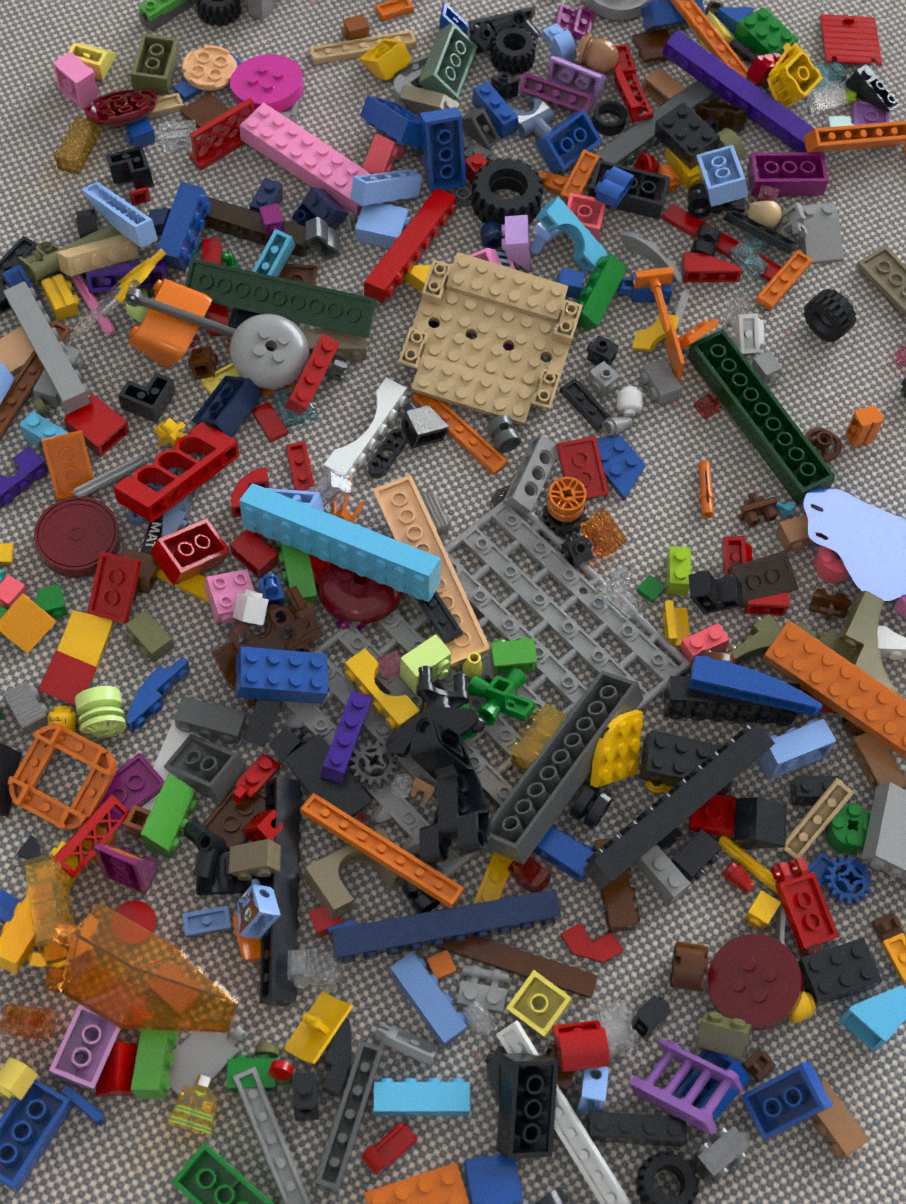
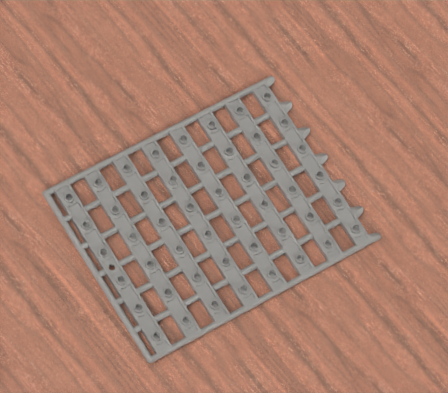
M502 502L444 547L471 607L482 617L478 620L481 629L489 623L506 641L522 637L534 639L537 657L536 671L540 676L528 686L524 684L518 688L516 695L535 702V710L528 719L540 731L526 742L503 719L506 714L499 712L493 725H486L482 732L477 733V736L462 741L481 782L483 791L498 807L501 806L513 789L501 775L513 764H516L525 773L539 755L533 747L545 737L549 740L588 689L565 667L575 656L583 660L597 675L603 670L635 682L637 681L625 668L635 659H638L661 681L649 692L638 683L643 697L642 702L636 709L639 711L665 690L670 676H681L691 667L690 661L586 562L577 566L591 578L590 581L584 578L564 559L565 554H559L537 532L541 531L560 550L562 549L560 544L564 543V541L552 530H549L548 526L532 511L523 513L534 524L531 527L510 506ZM491 520L513 540L502 551L479 530ZM460 544H463L484 564L472 575L449 554ZM519 547L542 567L531 578L508 557ZM489 571L512 592L501 603L478 582ZM548 574L571 595L560 606L537 585ZM598 585V586H599L604 592H606L621 608L617 609V608H616L606 597H604L595 587ZM585 589L587 593L581 594L579 590ZM402 592L423 613L410 625L395 610L387 617L375 622L391 638L379 650L356 628L361 622L353 621L349 624L350 629H339L311 652L324 654L325 651L337 642L352 657L366 648L379 663V672L375 681L390 696L407 695L420 710L422 699L417 694H414L400 677V672L384 657L397 645L407 654L425 642L416 630L426 623L428 618L414 596ZM517 599H520L541 620L530 631L506 609ZM577 602L600 623L590 634H587L566 613ZM628 613L651 636H645L624 615ZM547 627L571 649L559 660L535 638ZM606 630L630 652L619 663L595 641ZM657 641L680 665L677 666L654 643ZM490 652L481 655L484 670L479 677L482 679L487 677L491 682L497 675L505 678L506 674L493 675ZM327 657L328 694L322 704L280 702L292 713L285 724L286 726L292 728L304 726L313 737L320 733L328 745L331 746L337 727L319 708L333 697L345 708L351 690L357 693L359 691ZM450 666L449 674L442 680H436L435 683L442 690L454 692L453 675L458 673ZM470 681L467 682V692ZM546 681L570 703L558 715L534 693ZM469 696V703L465 705H469L470 709L474 710L480 708L486 701L482 697ZM370 704L363 728L376 741H379L380 746H383L396 730L389 728L385 722L386 718L381 713L378 714ZM484 733L508 756L495 769L471 745ZM410 754L406 757L397 756V763L413 780L417 776L423 775L437 783V780L416 763ZM349 762V765H348V767H347L349 771H350V766H352V764H350V762ZM359 762V767H360L361 771L363 772V771H364V767L361 766V763ZM382 782L379 789L376 784H373L372 788L369 789L368 783H365L362 787L378 804L377 809L372 815L374 823H382L392 819L408 836L402 849L410 854L420 851L419 830L431 824L406 800L411 796L413 785H409L399 793L390 782L388 785ZM438 791L431 798L437 805ZM449 846L448 859L435 864L440 873L450 878L478 852L459 856Z

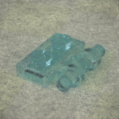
M292 387L273 392V397L286 428L305 423V415L309 416L311 421L318 419L316 406L312 402H310L302 416L284 407L293 389Z

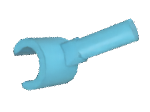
M790 501L785 504L781 502L776 504L783 516H789L794 512L792 509L795 508V505Z

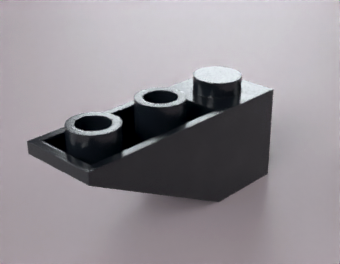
M867 64L857 69L844 83L850 91L857 93V98L882 110L890 112L900 106L896 98L887 90L884 83L877 78Z

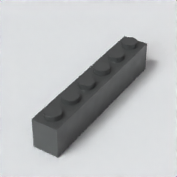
M360 1041L315 1181L316 1188L338 1195L340 1193L382 1060L384 1047Z

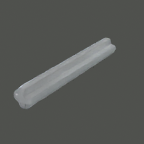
M137 456L74 488L72 491L73 495L77 498L85 497L145 465V461L141 456Z

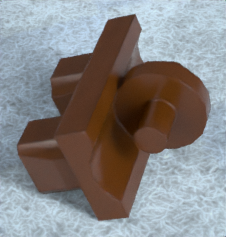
M755 492L750 493L748 500L744 501V506L741 507V514L738 517L740 521L745 520L749 527L759 524L760 515H764L768 522L773 521L778 515L775 508L778 501L776 497L764 500L763 496L758 497Z
M817 588L809 604V611L825 614V620L829 621L832 616L846 618L848 608L851 605V599H847L846 594L839 592L834 596L827 595L824 589Z

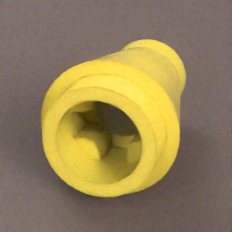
M471 652L462 666L463 673L469 678H473L475 675L480 676L484 670L481 656L477 652Z

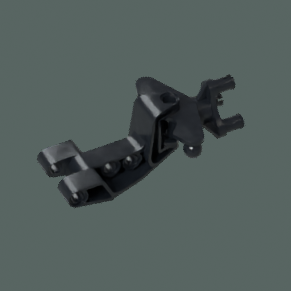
M422 666L418 668L419 684L417 685V695L422 699L420 714L387 739L386 750L389 753L396 754L398 757H406L410 754L416 763L437 780L438 805L434 821L431 825L422 827L419 830L420 858L430 866L448 859L451 841L457 838L459 849L463 854H471L487 849L491 812L481 782L459 737H462L468 731L480 733L486 725L485 720L475 710L459 708L469 703L467 675L463 673L453 675L454 692L436 688L432 684L433 668Z

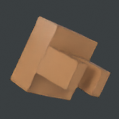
M419 775L412 784L411 796L416 797L418 792L422 791L425 794L423 802L428 803L438 791L437 783L423 775Z

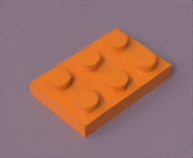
M82 430L41 439L57 500L74 496L72 492L74 488L94 479Z

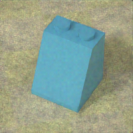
M901 985L852 1005L838 1021L871 1051L876 1052L906 1019V988Z

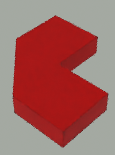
M581 923L560 934L570 953L577 957L592 959L595 962L604 964L623 953V949L612 931L593 942Z

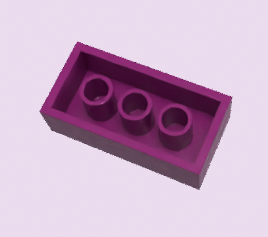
M766 152L750 154L747 172L751 196H824L828 184L824 152Z

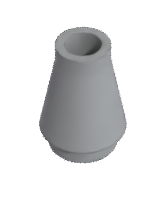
M629 416L607 418L602 424V429L606 436L615 437L624 430L631 428L633 422Z

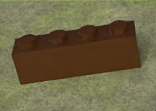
M611 838L595 840L592 849L596 852ZM631 867L600 890L608 933L611 931L615 933L635 930L638 922H640L639 909H635L634 900H636L635 888L631 887L629 880L632 878Z

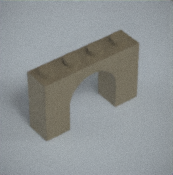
M383 828L375 831L392 842ZM347 844L338 851L333 850L329 852L326 857L320 860L311 861L305 867L304 873L305 881L321 905L324 906L332 921L352 911L354 899L339 877V872L345 866L352 863H365L377 870L390 890L405 883L406 880L350 844Z

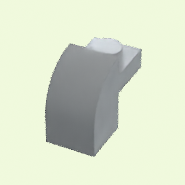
M419 69L414 73H410L406 78L399 74L394 81V101L407 110L411 109V107L398 99L405 84L418 88L423 87L419 83L422 75Z

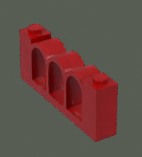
M201 422L188 432L189 435L177 440L175 449L159 453L154 459V465H145L138 468L134 472L133 478L128 475L113 486L117 502L152 523L240 456L237 440ZM197 452L206 457L198 461L187 454ZM177 467L186 472L178 477L167 469ZM159 483L165 487L156 492L147 487L146 484Z

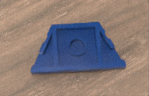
M622 436L596 438L605 479L624 501L643 472L645 463Z

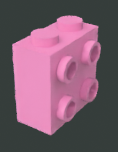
M247 569L208 576L204 584L215 623L222 622L227 624L234 621L233 612L237 592L244 593L245 590L254 591Z

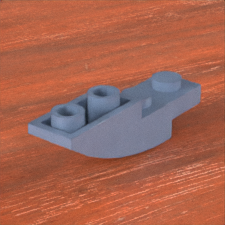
M200 487L163 514V537L189 526L187 513L190 510L193 497H197Z

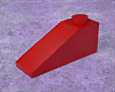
M683 253L681 261L683 283L739 282L742 267L705 253Z

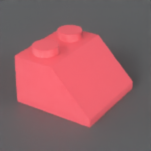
M570 193L567 207L598 241L606 204L596 200L594 197Z

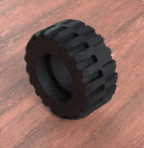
M499 158L495 162L490 161L486 163V166L483 165L475 173L472 182L471 206L475 215L479 216L478 219L483 223L497 222L501 225L505 224V216L528 215V224L532 223V220L536 219L541 209L543 182L541 177L538 176V172L535 169L532 170V166L529 164H523L521 160L517 159L515 161L512 158H506V160ZM509 189L519 193L521 197L502 199L494 195L493 192Z

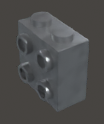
M735 1126L729 1131L725 1127L710 1140L711 1146L706 1142L692 1155L694 1161L690 1166L692 1168L696 1167L697 1175L704 1184L710 1180L713 1183L717 1182L729 1171L728 1165L733 1168L747 1156L745 1150L750 1145L748 1144L749 1140L746 1134L740 1129L737 1130Z

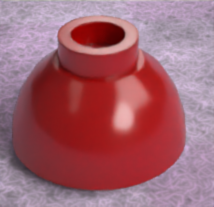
M648 153L640 154L635 164V169L656 173L660 167L659 162Z

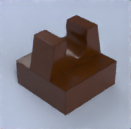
M893 912L871 923L881 943L904 933L899 918L895 917Z
M758 1048L742 1066L759 1083L776 1064L766 1052Z

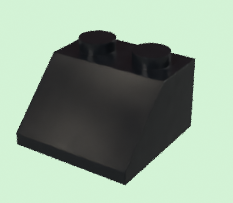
M759 797L736 798L734 841L742 849L785 847L786 804Z

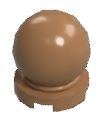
M586 31V36H582L576 51L579 53L578 60H574V63L583 67L586 65L588 69L603 75L611 72L618 63L619 53L617 47L608 39L598 38L594 40V34Z

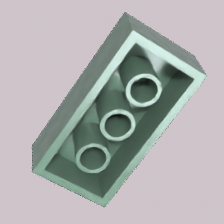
M454 22L438 31L419 83L426 90L442 93L456 100L459 97L478 46Z

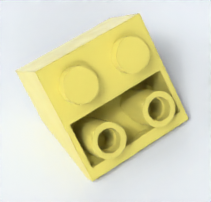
M73 43L69 50L76 57H80L87 67H91L95 72V79L101 81L104 80L117 56L116 52L84 43Z

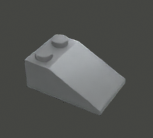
M835 204L803 205L802 208L806 219L802 224L807 230V235L800 238L798 233L803 254L813 259L812 264L843 261L840 223Z

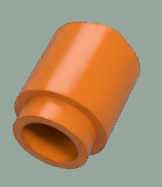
M670 164L661 165L657 173L671 177L667 191L677 190L681 180L674 167Z

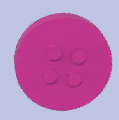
M267 54L250 58L241 63L230 78L232 96L236 105L251 98L254 101V111L264 102L277 112H283L298 102L304 92L303 76L299 65L292 59L281 55Z

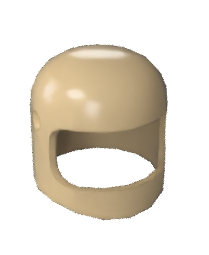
M774 201L753 202L749 207L748 217L768 228H772L779 224L782 211L778 203Z

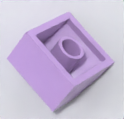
M528 215L505 216V224L501 225L502 236H505V238H502V250H506L508 259L529 270L531 269Z

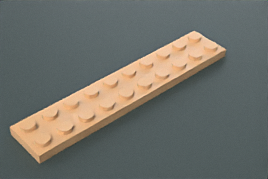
M408 475L374 488V496L394 540L441 558L440 585L436 591L463 631L462 636L445 644L452 653L450 666L454 667L464 663L471 652H477L480 656L491 652L490 646L412 476Z

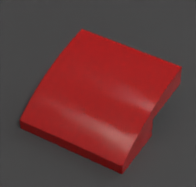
M56 650L38 690L76 706V695L88 689L97 667Z

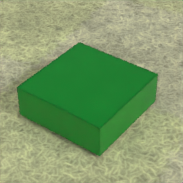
M649 575L637 588L636 592L653 604L664 592L666 586Z

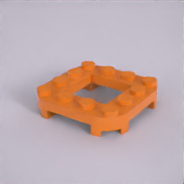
M59 724L48 725L40 730L38 729L33 734L35 738L13 777H9L10 796L13 803L30 811L57 827L71 831L78 830L98 808L116 774L117 760L106 748ZM56 749L92 767L71 806L35 788Z

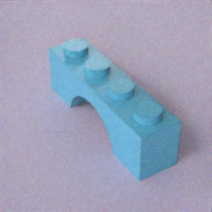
M559 197L547 202L536 216L548 231L560 229L570 236L574 244L573 259L584 272L595 269L597 260L602 256H606L607 251L603 248L602 244L593 237L590 231L585 228L578 220V217L571 212L565 202Z

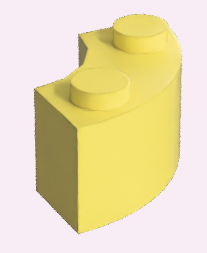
M9 1057L0 1069V1097L22 1100L38 1074L28 1065Z

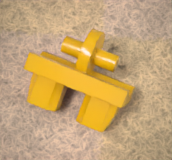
M170 417L164 422H160L153 430L160 438L157 443L162 447L170 442V445L175 448L177 440L185 436L179 430L185 428L186 425L182 421L176 424Z

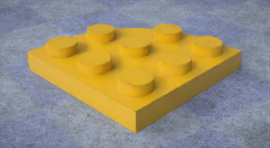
M633 710L615 717L607 725L609 730L605 732L603 738H599L594 751L591 786L598 788L637 774L639 750L641 747V729L643 727L642 711Z

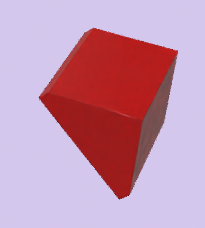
M125 1042L114 1043L96 1083V1097L135 1096L131 1091L138 1045Z

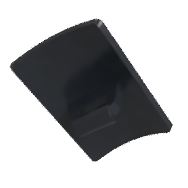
M224 851L222 855L218 856L212 880L196 877V895L236 894L247 891L246 883L248 881H241L238 877L229 873L230 851ZM252 877V879L259 880L260 885L263 886V877Z

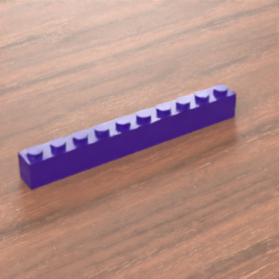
M677 30L666 42L661 54L668 60H671L697 81L722 97L726 102L747 109V116L796 152H807L803 136L814 129L811 125L681 31Z

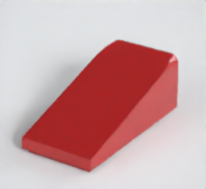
M789 593L749 600L744 608V613L784 616L789 608Z

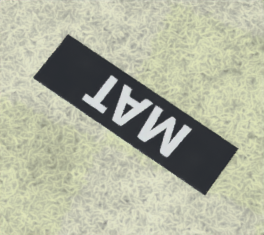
M163 514L152 523H149L141 552L150 554L157 539L160 538Z

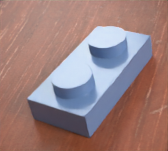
M228 905L182 913L186 938L232 930Z

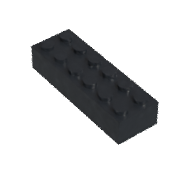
M670 676L664 691V717H670L674 720L691 718L694 721L709 719L714 722L734 721L738 724L755 722L756 724L759 723V725L772 723L778 726L792 725L798 712L688 688L690 677ZM787 683L800 690V684Z

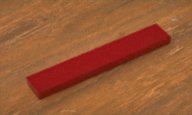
M221 238L201 239L203 261L223 265L220 258L222 254ZM211 303L208 308V318L228 326L227 307ZM210 330V336L222 335Z

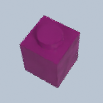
M278 203L259 207L260 220L266 237L271 236L275 229L285 233L284 220Z

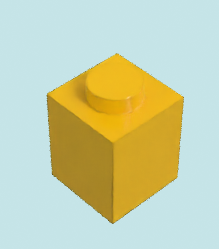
M761 890L744 919L748 921L751 927L764 931L781 902Z

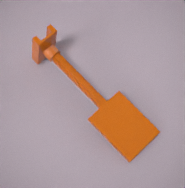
M673 267L635 271L634 289L650 287L654 294L663 330L667 336L665 348L672 373H674V376L680 383L685 362L675 326L670 323L661 291L663 285L672 284L674 276Z

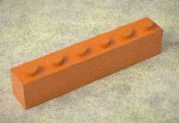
M906 121L814 128L803 136L806 151L835 152L900 146L906 142Z

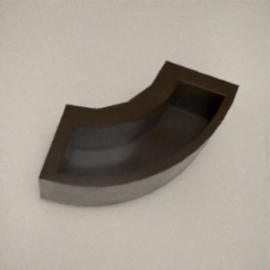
M705 102L696 105L695 113L702 120L718 121L719 131L728 128L737 133L744 130L747 109L727 103Z

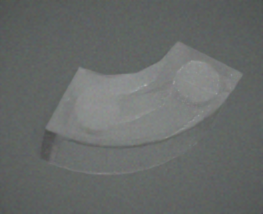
M312 949L288 950L287 978L294 982L296 987L313 986L322 987V991H335L336 988L342 987L341 961L335 962L333 954L319 953Z

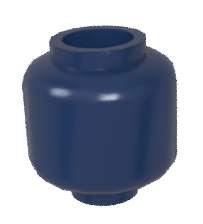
M497 222L485 223L480 228L479 233L482 245L485 248L499 249L502 247V238H505V236H502L501 224Z

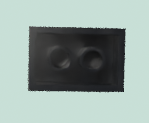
M682 102L655 121V136L690 170L698 165V154L719 149L720 136L685 102Z
M864 938L801 957L798 960L803 976V986L806 993L809 992L812 995L816 1007L876 988L882 982Z

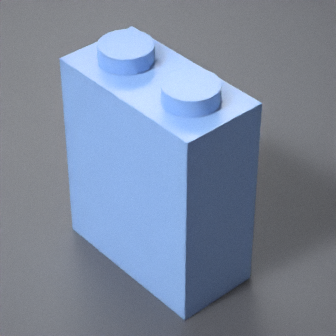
M384 203L369 204L366 207L362 206L355 227V240L390 248L411 221V217H408V209Z

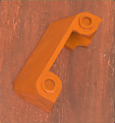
M166 278L158 279L152 288L155 290L153 293L155 295L154 300L201 317L205 316L212 302V299L206 294ZM148 309L142 322L138 326L133 325L128 333L130 338L127 343L167 369L184 356L199 326Z

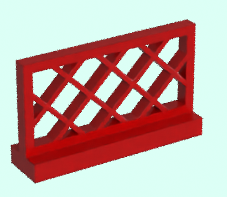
M248 98L190 133L192 153L189 154L190 160L201 171L246 144L240 137V125L254 112V101Z

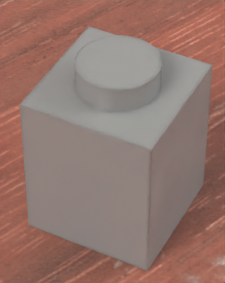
M771 351L753 358L751 366L765 384H773L780 378L782 366Z

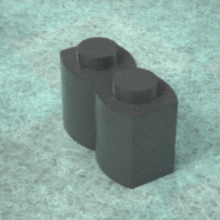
M319 217L307 221L306 243L311 248L318 250V253L326 259L340 255L339 233L335 229L328 227V224Z

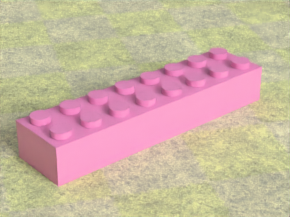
M264 102L240 125L242 141L309 186L326 190L346 210L353 212V215L357 217L360 215L362 206L350 199L353 177L369 175L371 173Z

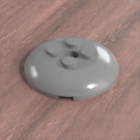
M260 314L245 320L237 327L230 342V358L238 374L242 378H250L257 387L263 389H280L292 382H296L310 354L307 339L301 329L289 319L275 314ZM272 346L275 351H268L266 347Z

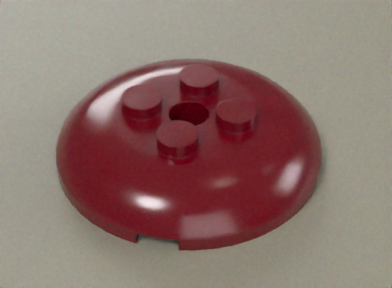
M134 89L121 90L93 100L92 106L87 105L84 112L87 119L94 124L121 128L124 125L140 121L151 114L157 106L158 98L155 92L147 89H142L141 92H134Z
M333 563L329 564L324 570L318 585L319 598L326 611L335 618L347 623L349 621L361 622V624H368L387 617L396 609L402 592L390 586L379 584L365 576H359L357 573L348 569H342Z

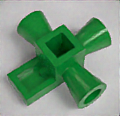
M510 668L505 678L497 675L491 683L477 675L471 679L468 686L469 696L486 698L487 701L476 710L478 715L485 720L486 725H493L499 712L525 722L535 710L534 701L516 695V690L527 681L525 674L520 669Z

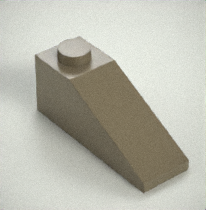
M406 84L403 86L398 99L419 113L453 107L458 109L460 104L445 94Z

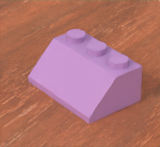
M552 56L550 58L548 81L592 95L595 98L594 103L597 102L605 88V75L560 57Z
M79 1003L51 1064L49 1075L69 1084L94 1090L124 1021Z

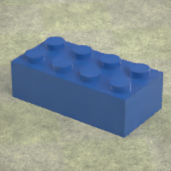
M367 95L360 117L366 120L365 123L376 127V130L386 133V137L396 140V143L399 145L407 146V144H410L412 148L420 150L422 147L420 117L395 102Z
M456 107L420 113L424 174L430 192H433L436 188L446 190L466 186L462 115Z
M182 181L179 185L156 250L157 252L162 248L166 253L161 260H166L167 267L186 272L190 259L193 258L192 253L198 247V236L205 227V216L211 210V203L203 187Z
M241 646L236 656V698L322 704L328 694L327 654Z
M37 1079L34 1080L22 1100L14 1098L0 1119V1182L16 1192L20 1191L74 1107L70 1099Z

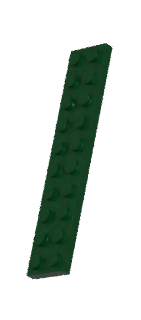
M194 258L190 259L185 281L186 287L206 294L212 299L211 303L257 314H275L293 322L368 339L377 304V299Z

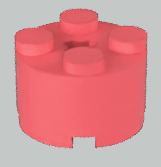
M820 545L813 560V566L818 572L817 575L822 580L832 584L847 581L851 576L840 556L835 551Z

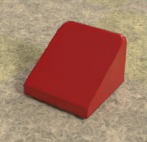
M148 187L132 190L128 193L132 205L150 201Z

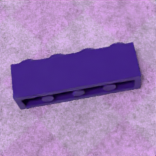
M160 260L156 263V267L141 284L136 285V288H152L158 279H169L166 260ZM142 262L113 264L88 271L86 277L89 293L118 290L117 287L121 285L120 280Z
M351 690L324 761L320 777L342 783L369 711L372 697Z

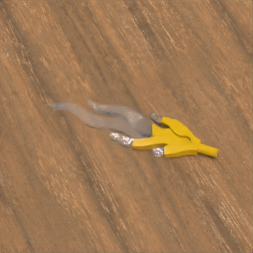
M162 248L158 250L151 258L136 266L110 289L112 292L101 299L72 328L74 332L69 335L64 345L66 346L74 338L85 332L101 315L105 318L125 299L128 290L137 288L156 267L155 264L166 255Z

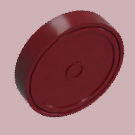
M69 497L52 504L41 514L35 526L34 541L39 557L51 571L62 576L79 578L96 573L100 551L117 555L121 535L114 513L104 503L89 497Z
M748 934L730 940L716 953L708 972V989L713 1003L724 1017L744 1020L747 1024L752 1025L751 1030L760 1031L774 1028L792 1016L803 994V976L796 958L784 944L766 935Z

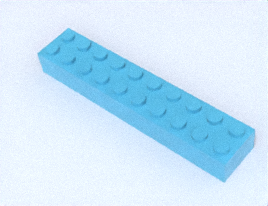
M253 483L239 500L242 526L248 531L259 533L268 539H273L285 546L296 548L305 554H311L322 561H328L342 569L353 571L359 576H365L379 584H385L399 592L412 595L419 600L429 602L440 585V557Z

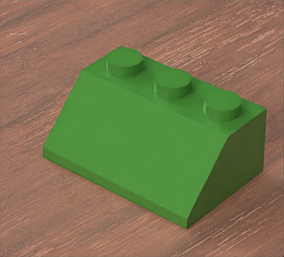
M168 774L141 832L146 850L171 858L173 852H177L181 842L179 839L180 835L184 832L183 828L187 822H190L188 819L190 813L195 812L199 802L196 791L171 774Z

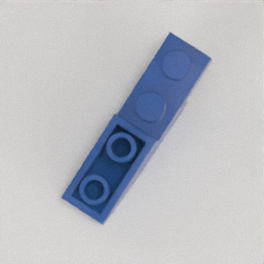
M183 656L167 670L160 665L143 683L132 702L126 721L131 733L136 729L142 728L150 716L159 713L164 705L162 695L168 694L172 690L173 685L188 676L190 671L189 662Z

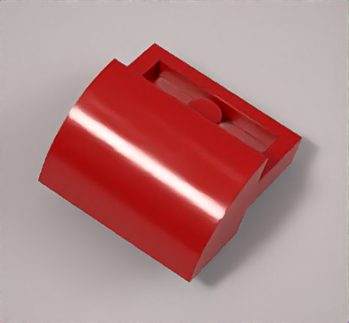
M599 1020L552 1026V1034L557 1046V1057L562 1072L610 1066L607 1035L605 1028H601Z

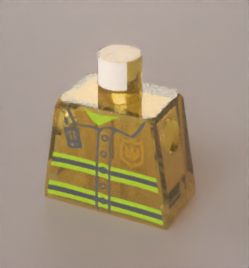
M198 1074L194 1088L183 1086L165 1122L211 1136L218 1099L217 1095L208 1093L212 1078Z

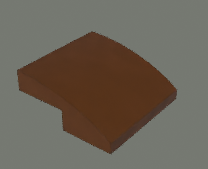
M666 29L635 34L633 35L632 42L638 48L639 57L646 63L667 59L661 53L671 36Z

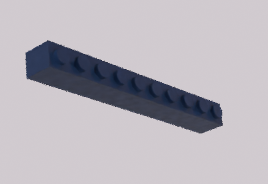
M553 889L459 906L452 909L448 908L332 929L330 939L335 962L341 961L342 964L354 962L355 958L363 956L365 960L376 958L378 954L387 952V955H395L401 953V949L409 948L410 951H417L423 949V945L432 944V947H439L445 945V941L450 940L460 943L467 941L468 937L476 936L477 939L486 938L493 932L503 935L511 933L512 929L520 928L521 931L534 928L536 924H542L543 927L556 924L555 921L561 917L556 891Z

